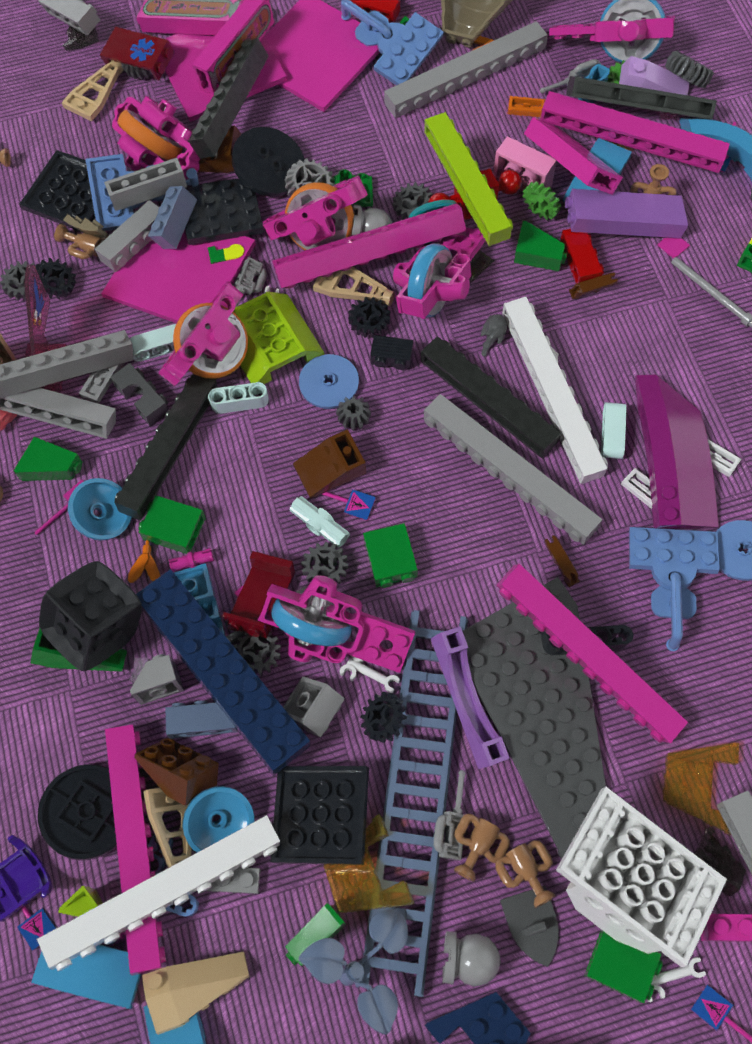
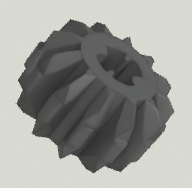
M353 395L352 399L349 400L345 397L344 402H339L336 415L338 416V422L340 424L343 423L345 429L351 426V429L354 431L356 426L362 429L363 424H368L371 411L368 402H364L362 397L356 400V397Z

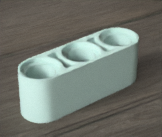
M176 324L131 337L133 359L141 362L172 353L174 350L173 334Z
M260 382L215 388L208 394L211 408L217 414L262 408L269 402L266 386Z
M605 402L602 417L601 456L623 459L625 450L626 404Z

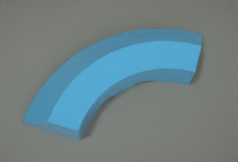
M680 118L681 129L730 143L726 155L731 157V160L734 162L739 161L745 167L744 170L752 181V134L750 132L717 120Z

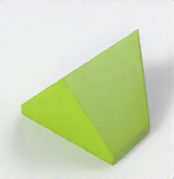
M83 885L59 907L58 913L79 917L103 904V901L96 889Z

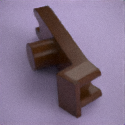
M608 273L575 284L569 289L572 300L579 299L582 295L591 292L597 293L600 289L617 284L618 279H611L615 277V273Z
M555 535L551 537L552 543L545 539L546 548L564 576V582L567 586L571 587L579 583L578 573Z

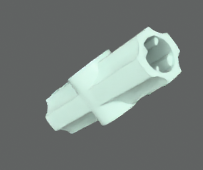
M302 496L297 497L289 508L290 512L306 523L310 531L317 536H323L332 544H336L337 548L343 546L350 536V533L336 523L326 510L318 509Z

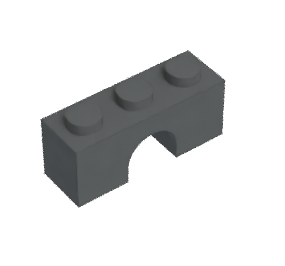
M129 363L113 374L111 379L114 386L126 400L136 394L142 395L134 405L139 415L149 426H152L166 415L168 411L167 404L169 403L162 394L158 395L155 392L157 389L150 380L147 382L144 379L143 372L138 367L135 369Z

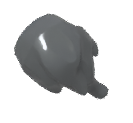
M501 314L490 315L482 328L481 337L487 336L486 341L483 343L482 356H487L489 348L495 343L497 338L498 344H501L505 337L507 321Z

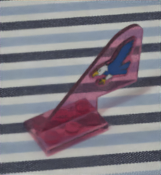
M27 265L25 271V297L30 343H27L25 358L67 346L66 344H49L44 336L50 300L35 266ZM63 381L39 388L61 393Z

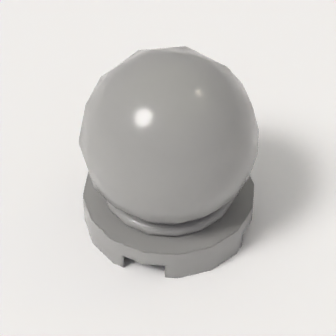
M352 205L354 220L351 236L392 224L390 216L382 209L368 208L362 211L361 205Z
M446 931L444 953H448V961H445V966H443V983L453 985L454 978L458 977L464 984L476 987L485 985L493 980L501 963L496 945L488 937L480 934H468L459 940L455 931Z

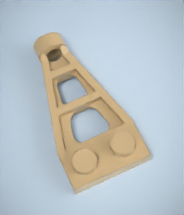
M116 61L107 63L78 85L63 100V108L93 121L103 109L118 76L123 71L121 63ZM102 77L109 79L105 86H101L96 82ZM89 89L99 92L97 99L94 101L83 96V94Z
M353 266L347 271H335L327 277L319 276L313 285L315 292L330 297L359 299L361 301H364L365 297L368 298V301L375 297V302L381 299L382 304H387L388 306L392 305L395 297L394 291L387 289V287ZM343 275H348L355 280L352 288L345 289L337 286ZM361 283L372 287L369 294L357 291Z
M161 788L148 789L144 791L147 816L166 865L170 868L191 856V847L183 832V817L188 805L184 806L167 797ZM177 810L181 814L180 829L177 832H169L164 825L162 815L164 812ZM181 837L183 852L181 856L175 857L171 853L169 839Z

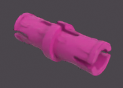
M211 548L194 553L187 552V555L169 559V565L171 570L175 572L185 568H195L197 565L214 561Z

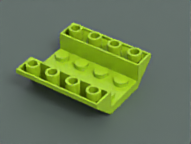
M266 292L235 307L233 312L242 321L248 336L247 353L240 366L250 383L260 382L266 384L272 381L270 372L302 356L308 363L315 357L325 355L288 294Z

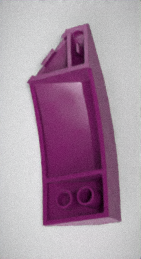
M656 374L636 375L638 415L640 416L648 464L653 527L676 530L718 528L712 461L701 411Z

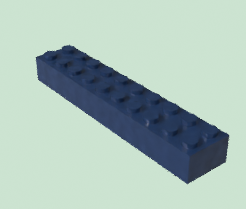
M171 569L136 593L141 602L143 612L273 776L310 747V740Z

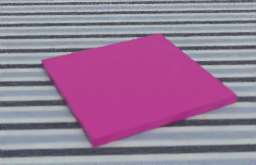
M299 0L265 35V38L287 76L288 81L278 85L325 112L380 52L377 45L366 46L357 40L355 30L360 24L359 21L353 18L343 20L341 11L321 0Z
M175 34L165 38L174 50L173 57L170 59L165 72L190 122L199 119L203 115L207 104L213 97L200 89L192 64L215 35ZM265 36L262 37L260 42L269 57L246 98L288 81Z
M186 229L176 249H163L152 240L126 262L123 267L114 272L101 294L109 300L177 323L182 314L191 307L202 303H210L227 281L233 284L245 260H247L256 245L255 239L241 236L188 245ZM233 244H239L244 248V254L240 258L215 264L210 262L208 247L215 246L216 250L229 248Z

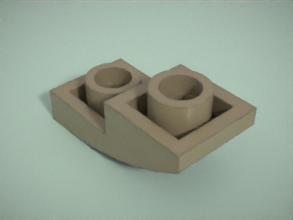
M68 214L64 218L65 222L83 233L97 237H106L108 235L102 230L104 226L95 219L91 222L86 218L82 220L78 216L73 218Z

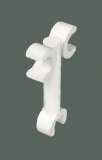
M353 656L340 669L341 676L347 670L352 672L350 681L355 680L357 670L383 684L385 690L389 693H394V688L388 685L389 682H400L398 676L390 675L387 677L362 664L365 660Z
M697 957L692 958L685 967L659 973L658 976L654 975L651 985L659 992L660 998H665L664 989L659 986L660 984L690 975L697 978L704 977L706 975L705 971L697 973L693 968L694 964L700 962L701 959Z

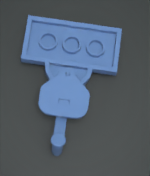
M341 0L342 19L349 20L351 14H353L362 21L355 30L357 40L366 46L377 45L379 52L382 54L374 65V70L395 85L411 79L443 37L444 32L416 12L406 25L395 22L389 23L388 18L378 11L367 13L350 0Z
M123 154L85 159L96 221L104 226L102 228L104 231L116 230L134 214L133 209L142 206L146 201L115 211L104 182L134 171H126ZM194 168L188 169L186 176L189 179L186 180V184L197 186L199 184L197 171ZM165 195L150 200L153 202L163 201Z
M630 527L629 569L651 570L653 578L660 585L651 594V609L658 617L671 618L672 636L666 642V647L670 651L679 649V644L683 637L682 619L692 618L697 610L696 596L687 587L694 581L696 573L718 574L719 572L718 533Z

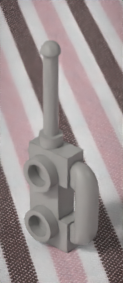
M592 59L577 65L574 70L569 72V76L565 80L545 88L542 87L540 93L544 94L552 89L568 85L570 76L581 78L589 76L591 69L595 65L601 64L600 61Z
M250 257L245 260L242 272L238 275L239 279L235 282L236 288L243 294L251 295L252 292L258 293L262 290L267 278V272L262 268L263 263ZM254 275H259L258 280L255 284V282L252 281Z
M464 770L458 772L459 779L455 808H453V812L447 811L444 812V815L438 817L434 833V847L439 852V857L455 861H461L463 844L457 842L455 838V830L464 816L461 809L464 778L466 775ZM444 829H446L445 842H443Z

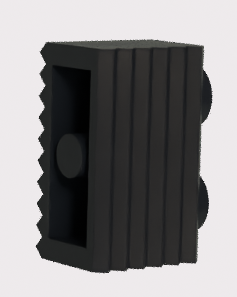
M374 335L370 353L371 364L377 367L391 366L398 370L410 369L413 340Z

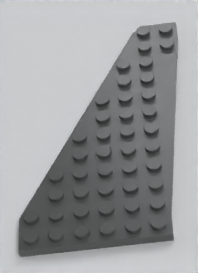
M558 577L543 585L580 620L578 605ZM513 602L462 632L468 645L467 657L474 686L499 735L502 736L505 747L562 860L600 790L606 787L589 677L583 672L584 668L579 663H573L566 655H549L544 651L540 631L532 624L534 621L528 615L525 617L515 608L517 605Z

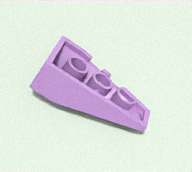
M632 56L622 64L619 84L688 95L689 82L648 60Z

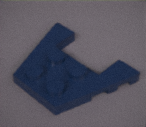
M497 992L425 1024V1027L439 1044L458 1026L462 1028L474 1044H526L531 1034Z

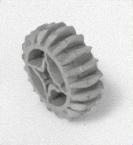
M306 158L304 163L301 160L297 164L293 163L291 169L289 168L285 178V188L288 190V196H291L298 188L309 183L320 182L332 186L335 185L332 171H327L328 166L323 167L322 162L317 164L314 159L309 162ZM301 176V182L297 184L296 178Z

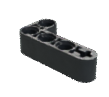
M626 625L587 627L596 636H599L603 643L612 651L623 650L634 638L633 631ZM545 631L540 632L542 646L547 654H567L562 647L558 648L550 642V636Z

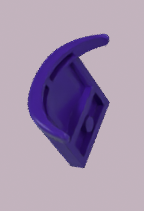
M14 835L9 836L8 841L18 851L0 863V922L8 919L40 894L44 899L52 891L51 879L42 861L26 842Z

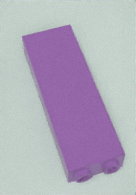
M572 189L569 197L567 196L565 200V208L568 209L567 221L570 223L571 232L681 238L688 227L682 196L617 191H614L613 195L600 190Z

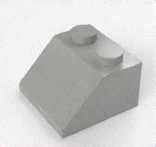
M159 654L154 656L152 660L147 661L130 689L131 695L140 705L184 691L178 667L169 654Z
M302 676L283 708L301 729L321 737L328 729L329 723L339 711L345 698L328 684Z

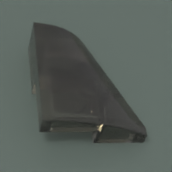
M69 26L66 33L69 37L68 42L64 43L63 47L65 50H77L99 42L96 28L94 27L87 36Z
M708 827L694 854L727 879L722 892L731 897L741 889L746 870L739 861L734 859L726 845L724 847L720 845L712 835L715 831Z

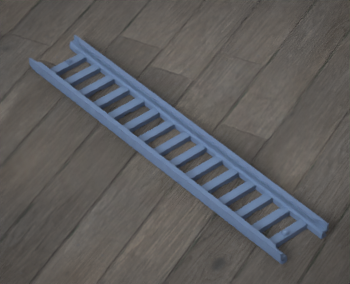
M414 610V612H411L409 629L415 630V635L405 658L399 699L403 700L402 705L407 707V702L449 708L448 720L407 715L406 711H404L403 715H406L407 719L402 720V723L405 725L447 730L445 743L402 737L404 728L398 729L399 736L394 734L363 957L374 948V940L369 933L371 918L379 911L398 909L406 920L423 922L421 937L408 936L404 945L420 948L419 960L417 964L370 957L362 965L364 977L361 982L369 984L371 967L417 974L414 996L423 997L440 857L439 852L434 847V837L390 831L391 817L430 822L436 825L438 817L444 815L457 709L452 696L448 698L409 692L410 680L447 685L443 674L412 670L413 659L439 662L435 651L414 649L416 638L431 639L437 634L444 632L418 628L419 611ZM460 616L459 627L461 626L463 631L467 629L468 619ZM401 747L444 753L442 766L399 760ZM398 770L441 776L440 788L435 789L396 783ZM396 793L438 799L437 813L393 807L394 795ZM388 841L432 847L431 862L386 855ZM385 865L429 872L428 886L383 880ZM381 890L426 897L425 911L379 905Z

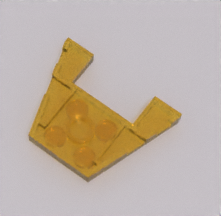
M739 743L668 753L665 760L663 802L690 816L693 815L704 821V823L732 836L719 810L711 809L713 762L737 765Z
M379 814L366 827L364 865H324L337 909L341 913L414 904L407 882L404 880L385 890L381 887L368 850V846L389 836L384 820Z

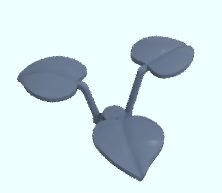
M398 909L382 910L371 918L369 933L371 938L378 942V945L358 962L352 961L347 964L343 960L345 955L343 945L332 938H324L312 943L298 958L311 975L321 983L332 984L340 980L345 986L355 984L357 988L367 989L368 991L358 996L357 1006L359 1013L372 1029L384 1035L391 1031L398 1011V1001L395 993L389 987L377 985L372 989L371 985L361 982L364 977L362 965L378 952L382 946L390 954H394L404 947L408 937V926L404 915Z

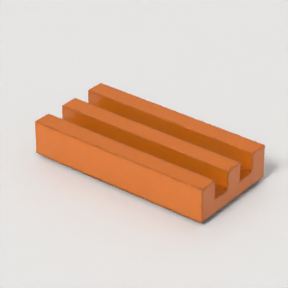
M510 96L507 114L541 117L545 99Z

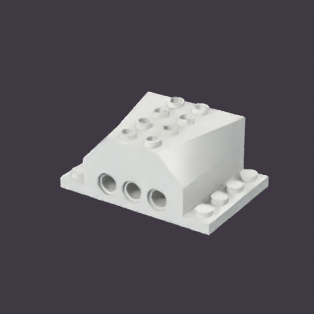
M607 787L600 790L556 871L571 881L566 891L578 912L614 940L648 954L661 951L680 967L687 966L727 880Z

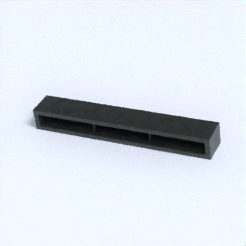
M258 38L246 39L242 42L241 48L235 55L232 64L228 67L225 76L221 79V83L214 92L211 101L207 104L205 112L199 118L196 128L192 131L188 142L200 159L215 156L269 57Z
M570 76L566 96L711 120L713 119L717 100L575 76Z
M437 336L421 351V362L539 457L543 458L558 443L561 433L554 425L548 424L539 413L529 409L524 401L515 398L507 388L501 387L492 376L482 372L477 364H472L468 361L465 355L453 349L449 342Z
M195 374L187 378L184 389L176 396L175 403L167 411L162 425L157 427L154 438L147 443L145 453L142 457L138 458L134 471L127 476L124 487L116 494L114 503L118 512L137 520H142L147 511L148 504L153 501L210 405L208 394L212 389L218 388L216 379L203 378Z

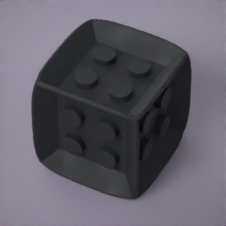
M94 561L64 577L45 593L40 607L39 626L53 647L73 666L84 672L108 659L131 640L139 625L142 605L134 591L103 563Z

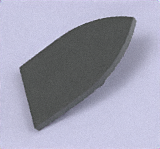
M546 885L542 886L543 889L547 891ZM533 889L501 899V906L516 944L532 960L548 967L558 943V923L551 900L535 908L534 898L536 894Z

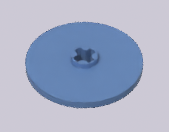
M333 354L313 358L303 367L299 376V387L303 397L310 404L324 409L338 408L339 402H344L345 397L349 400L352 399L359 386V376L355 366L346 358ZM327 379L330 381L332 379L333 383H326L325 380Z
M746 520L728 522L716 531L718 533L719 570L733 579L752 580V522ZM740 547L748 549L747 553L745 554L744 551L740 552Z

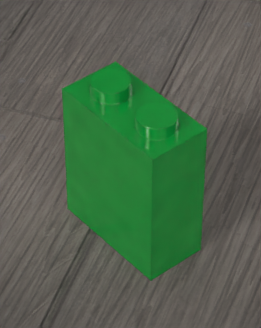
M155 495L153 502L151 501L148 504L147 515L140 522L138 531L144 541L149 540L150 543L187 554V552L192 551L206 517L201 509Z
M405 523L363 533L364 544L376 587L387 588L392 586L393 583L400 581L407 583L418 577V569Z
M601 929L584 976L636 1002L645 1003V1000L649 1001L653 994L654 986L651 983L654 975H659L663 962L660 961V953L653 952L648 954L614 940Z

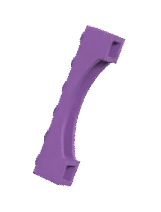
M461 626L432 637L433 647L478 769L510 759L502 736L499 737L492 727L476 693L468 663V645Z

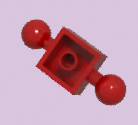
M490 168L480 170L481 174L486 176L490 189L494 190L496 199H498L499 191L512 195L521 188L522 178L515 170L502 172L498 180H496ZM455 186L454 195L448 196L445 193L439 192L432 195L428 201L429 203L437 200H454L462 208L464 220L472 218Z

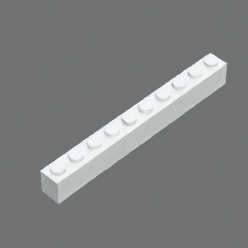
M527 297L504 303L502 315L507 321V326L553 425L561 433L559 439L580 484L604 477L608 468L607 460L599 452L598 441L593 439L590 433V424L582 416V408L574 399V391L566 382V374L558 365V357L550 348V340L542 331V323L535 316L533 304L529 303Z
M266 815L38 938V944L49 969L61 971L72 965L71 960L79 955L82 958L89 956L96 951L95 947L105 942L108 945L120 938L119 933L127 929L130 932L138 929L143 925V920L152 916L155 919L167 912L166 908L174 903L176 906H179L190 899L188 895L196 891L199 894L210 889L212 887L211 883L220 878L221 881H224L233 876V871L242 866L243 869H246L255 864L257 857L261 855L268 857L275 853L280 840L268 816Z

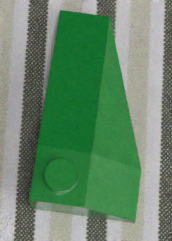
M39 628L30 663L49 668L77 669L53 647ZM121 648L90 670L122 672L127 651Z

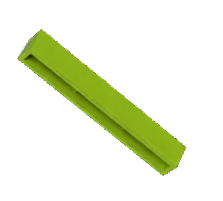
M446 112L425 119L424 133L488 246L510 239L513 223L510 218L506 217L503 205L498 203L494 190L488 186L486 176L481 174L477 161L471 157L469 147L464 145L460 132L457 133L453 120L449 119Z

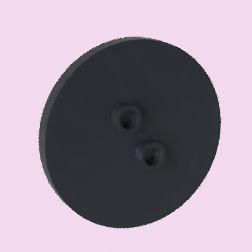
M255 127L242 133L234 144L231 156L232 166L239 180L250 190L270 197L288 194V190L285 188L287 171L289 168L291 169L293 163L297 164L299 160L304 163L305 160L300 147L290 136L270 127ZM301 176L296 178L297 184L301 182Z
M93 764L72 767L59 774L45 789L38 807L39 829L46 843L63 857L81 861L92 860L108 854L117 847L109 768Z

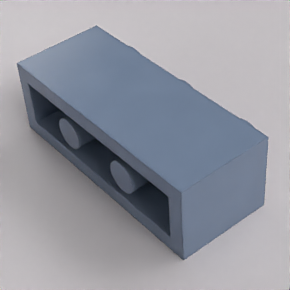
M169 186L148 237L163 249H176L197 199L183 186Z
M196 701L194 705L174 703L172 707H165L166 735L171 739L238 732L216 703Z

